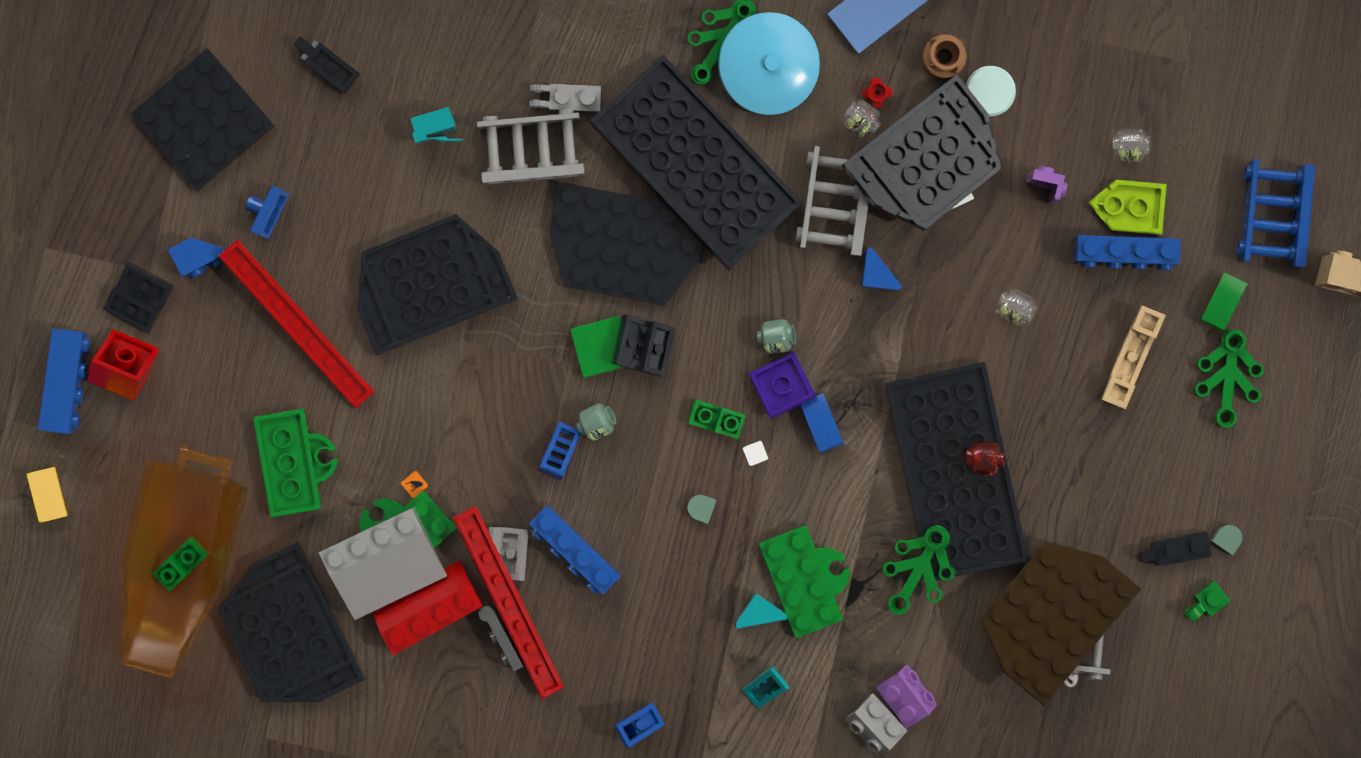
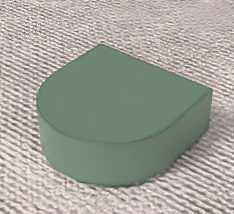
M705 495L692 497L688 503L690 516L708 524L716 499Z
M1224 525L1217 530L1210 541L1230 555H1234L1242 543V533L1233 525Z

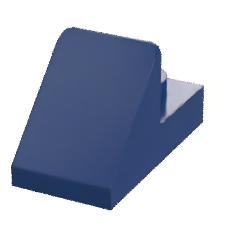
M652 702L632 715L620 719L614 725V728L627 749L664 726L665 723Z

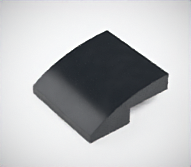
M129 262L126 264L117 286L113 287L103 310L149 333L164 308L174 285Z
M622 315L612 364L664 377L675 328L656 321H646L631 315Z

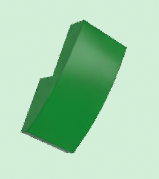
M1224 272L1200 321L1224 332L1248 283Z
M694 399L687 424L739 439L746 415Z
M191 536L152 574L170 592L210 554Z

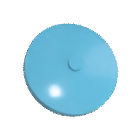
M759 13L743 19L729 31L720 47L718 72L726 93L740 107L756 114L774 115L794 109L810 95L819 75V53L813 37L801 23L780 13Z

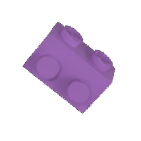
M1039 166V169H1034L1028 174L1026 184L1051 189L1048 204L1053 205L1061 200V197L1064 198L1067 190V183L1064 182L1065 175L1054 173L1053 168Z
M908 665L903 666L899 672L876 687L906 729L928 716L937 706L931 692L925 689L919 681L916 672L911 670Z

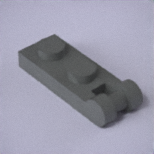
M484 605L479 610V617L481 620L489 623L492 629L489 635L495 646L500 644L504 652L501 654L504 664L507 668L512 667L513 671L522 668L524 664L495 608L492 605Z

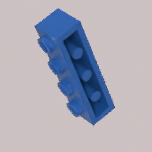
M1078 235L1074 237L1073 263H1080V267L1094 268L1096 263L1106 264V268L1116 269L1121 268V264L1131 265V269H1147V265L1157 266V270H1172V266L1180 265L1181 239Z
M52 328L38 430L74 434L75 429L79 428L80 414H77L78 404H82L84 396L81 382L87 374V364H84L85 354L89 353L91 346L88 333Z
M546 505L529 523L533 527L530 532L540 541L544 538L551 545L548 549L557 558L560 559L563 556L569 562L567 567L577 577L582 574L588 580L585 583L586 586L595 594L600 592L603 595L621 577V574L549 505Z

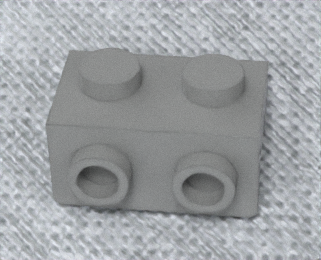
M489 527V534L511 579L525 581L528 530Z
M874 694L869 695L853 713L845 718L851 731L859 735L866 743L868 749L877 756L890 751L908 731Z

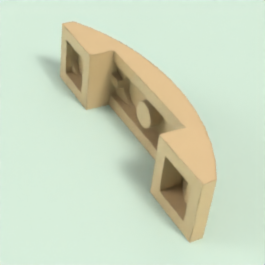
M1141 305L1114 363L1102 400L1126 409L1143 363L1166 315Z

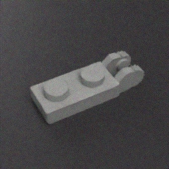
M530 85V91L534 93H550V102L531 100L529 101V107L549 108V110L553 111L574 109L575 112H600L601 86Z

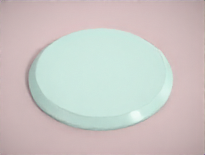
M981 67L971 74L966 83V86L984 107L989 116H997L1004 113L1010 108L1015 99V83L1010 74L1000 67Z

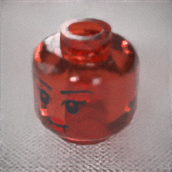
M976 441L972 447H968L967 467L971 468L974 474L995 475L999 467H1004L1005 452H1000V447L996 442Z

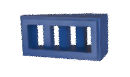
M558 422L539 466V472L562 480L581 436L578 429ZM559 433H564L568 436L573 437L574 439L573 441H569L565 438L560 437ZM558 442L570 448L567 451L555 446V443ZM551 452H555L559 455L564 456L565 459L561 460L550 454ZM549 461L553 464L561 466V469L552 467L548 465L547 462Z

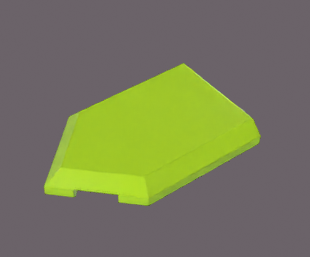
M1115 180L1088 203L1110 230L1162 235L1167 184Z

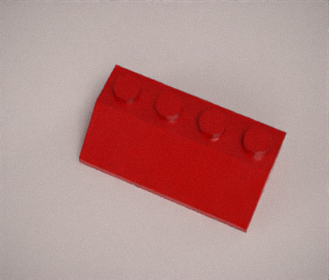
M461 560L444 568L447 574L446 577L372 612L379 632L392 656L485 605Z

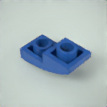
M822 393L817 395V398L801 405L820 453L844 444L825 395Z

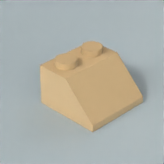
M1337 250V253L1331 252L1330 255L1322 256L1315 286L1361 298V261L1352 258V253Z

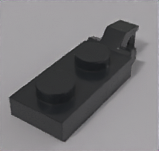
M299 37L294 43L297 48L304 52L301 56L304 63L344 94L347 93L361 75L320 42L318 43L314 40L312 44H309L302 37Z
M1207 531L1156 540V542L1151 543L1152 549L1138 552L1140 562L1154 561L1155 566H1165L1212 557Z

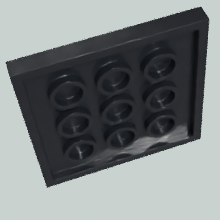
M208 48L131 113V116L196 191H200L275 126Z

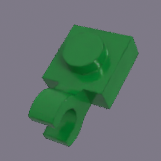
M1212 581L1193 595L1197 603L1188 608L1184 614L1189 621H1195L1204 612L1208 616H1212L1228 604L1230 599L1218 583Z

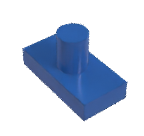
M272 185L265 201L251 196L246 203V210L257 214V218L250 231L269 239L290 194Z

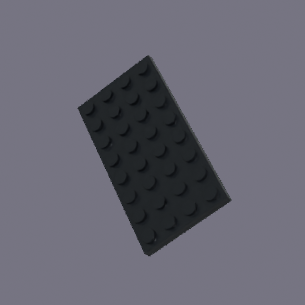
M664 55L656 60L589 121L592 127L728 271L802 204V201Z
M985 362L885 383L918 538L923 537L926 530L935 525L942 526L949 532L950 541L945 549L949 564L955 569V577L1029 561ZM988 449V454L985 456L983 454V451H987ZM977 453L978 455H980V459H978V461L977 459H975ZM985 459L987 460V466L982 463ZM936 533L933 537L934 541L937 543H939L942 539L941 535L938 533ZM925 546V547H921L922 553H923L924 549L926 548V546ZM935 553L931 559V565L935 580L939 581L942 579L939 577L940 566ZM945 568L943 570V575L946 578H949L951 576V571Z

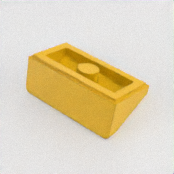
M52 467L27 473L39 523L68 516L56 468Z

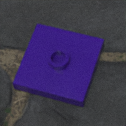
M794 351L748 373L771 420L817 398Z

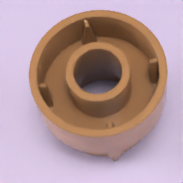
M939 35L932 38L922 53V63L926 72L940 80L951 79L956 74H959L966 63L967 55L964 44L961 40L951 35ZM940 51H947L951 56V61L943 64L938 60L937 54Z

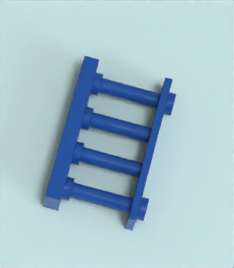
M1254 159L1249 161V165L1245 166L1244 180H1247L1242 240L1238 241L1236 249L1237 256H1240L1239 262H1249L1250 255L1287 258L1292 268L1306 267L1315 165L1305 164L1300 166L1296 172L1259 169V160ZM1257 180L1294 182L1295 185H1298L1297 195H1294L1292 198L1256 194ZM1255 204L1292 208L1295 211L1294 221L1286 223L1254 219ZM1253 229L1289 233L1290 236H1293L1292 246L1281 248L1251 245Z

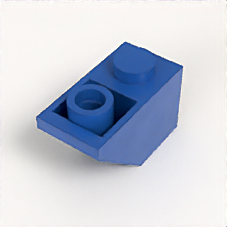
M189 238L168 249L181 276L185 278L190 277L191 280L205 273L203 269L211 265L215 268L224 264L218 256L226 250L225 248L193 238Z

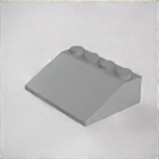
M415 507L319 552L329 576L354 620L447 576Z

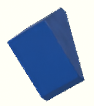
M870 247L865 251L861 287L898 291L902 288V285Z

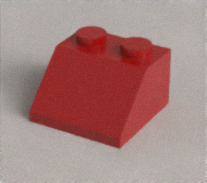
M113 329L91 360L88 382L135 401L146 384L160 349Z

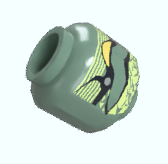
M785 319L765 321L762 324L761 330L757 332L759 346H763L764 350L769 354L788 352L792 345L796 343L794 325H790Z
M598 403L580 412L577 428L582 436L586 435L590 440L595 441L613 432L616 418L609 406L605 407L603 404Z

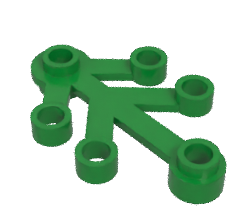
M736 0L729 9L718 11L706 10L701 14V21L705 25H712L717 20L731 19L726 28L705 32L692 31L687 35V43L693 47L700 45L702 42L717 40L703 63L691 69L690 78L695 84L702 85L709 82L712 75L711 68L718 59L720 47L726 35L737 23L756 14V7L751 0ZM741 6H745L748 9L747 15L743 16L740 14L739 9ZM706 13L713 15L711 22L705 20L704 16ZM692 34L699 36L698 43L694 44L691 42L690 37ZM700 69L706 72L704 79H700L697 76V72Z
M1237 329L1226 331L1221 337V346L1207 357L1199 358L1196 363L1199 371L1208 372L1213 368V363L1226 355V364L1204 382H1199L1194 386L1196 396L1206 397L1212 388L1224 380L1221 409L1215 413V422L1222 428L1232 427L1237 420L1236 412L1232 409L1234 382L1244 392V398L1247 402L1256 403L1261 398V392L1251 385L1236 366L1238 356L1247 366V373L1250 377H1260L1264 372L1262 364L1256 362L1246 350L1245 335ZM1231 337L1237 340L1235 347L1229 345ZM1204 359L1209 362L1207 369L1201 367V362ZM1254 365L1259 367L1257 375L1251 372V368ZM1200 385H1204L1206 387V392L1204 394H1200L1198 392V387ZM1252 390L1257 394L1254 400H1251L1248 395ZM1222 413H1227L1229 416L1228 421L1225 423L1220 419Z
M939 525L931 526L926 530L923 537L912 540L902 539L895 544V550L900 555L908 554L912 549L925 546L926 548L919 557L900 562L889 561L884 564L883 572L888 577H893L899 572L913 569L900 594L892 596L888 602V607L893 614L901 615L910 609L911 603L909 598L922 575L927 588L926 597L928 601L937 603L942 600L943 592L937 587L931 565L933 555L936 553L940 566L939 577L943 581L952 580L956 573L955 569L950 566L945 548L949 544L950 535L944 527ZM936 533L940 534L942 538L939 543L935 542L933 538ZM902 542L907 544V550L905 552L900 550V544ZM889 564H892L895 567V572L893 574L888 572L887 568ZM945 568L951 571V576L949 578H946L943 575V570ZM933 590L937 591L939 594L937 600H934L931 597V592ZM899 599H902L904 601V608H899L897 606V601Z

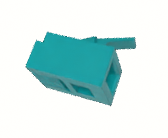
M449 107L410 118L414 129L412 135L416 145L428 141L463 142V139H448L445 136L435 137L457 130Z

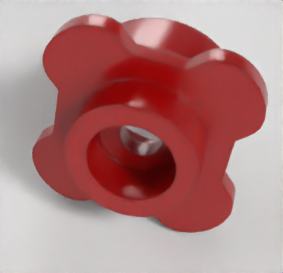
M873 78L871 85L862 91V97L869 99L875 108L882 107L883 101L892 95V89L886 87L880 78Z

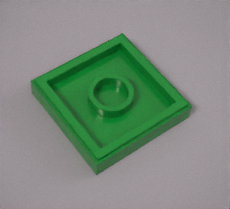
M620 316L570 329L583 378L623 368L612 364L621 324Z

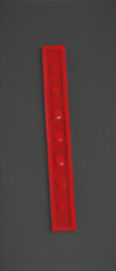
M239 239L218 256L355 409L375 392Z
M473 506L452 517L540 699H544L563 689L564 686L477 507Z

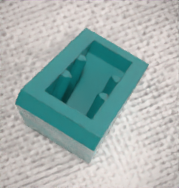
M755 592L735 623L738 629L786 620L787 616L784 611Z
M771 665L746 685L742 691L759 709L790 687L777 669Z

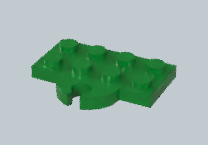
M305 408L253 417L270 517L322 509L318 483L328 480L335 473L339 459H332L329 463L324 464L319 460L318 455L323 449L337 450L335 444L326 436L309 433Z
M424 490L406 506L389 498L375 500L372 503L375 507L383 510V519L378 522L372 520L370 511L365 508L359 522L360 531L362 532L415 507L434 548L457 529L454 523Z
M806 525L759 543L795 638L843 620L834 596L842 592L848 584L850 568H844L843 572L839 575H834L829 571L831 562L836 560L842 562L846 559L843 554L834 548H815Z

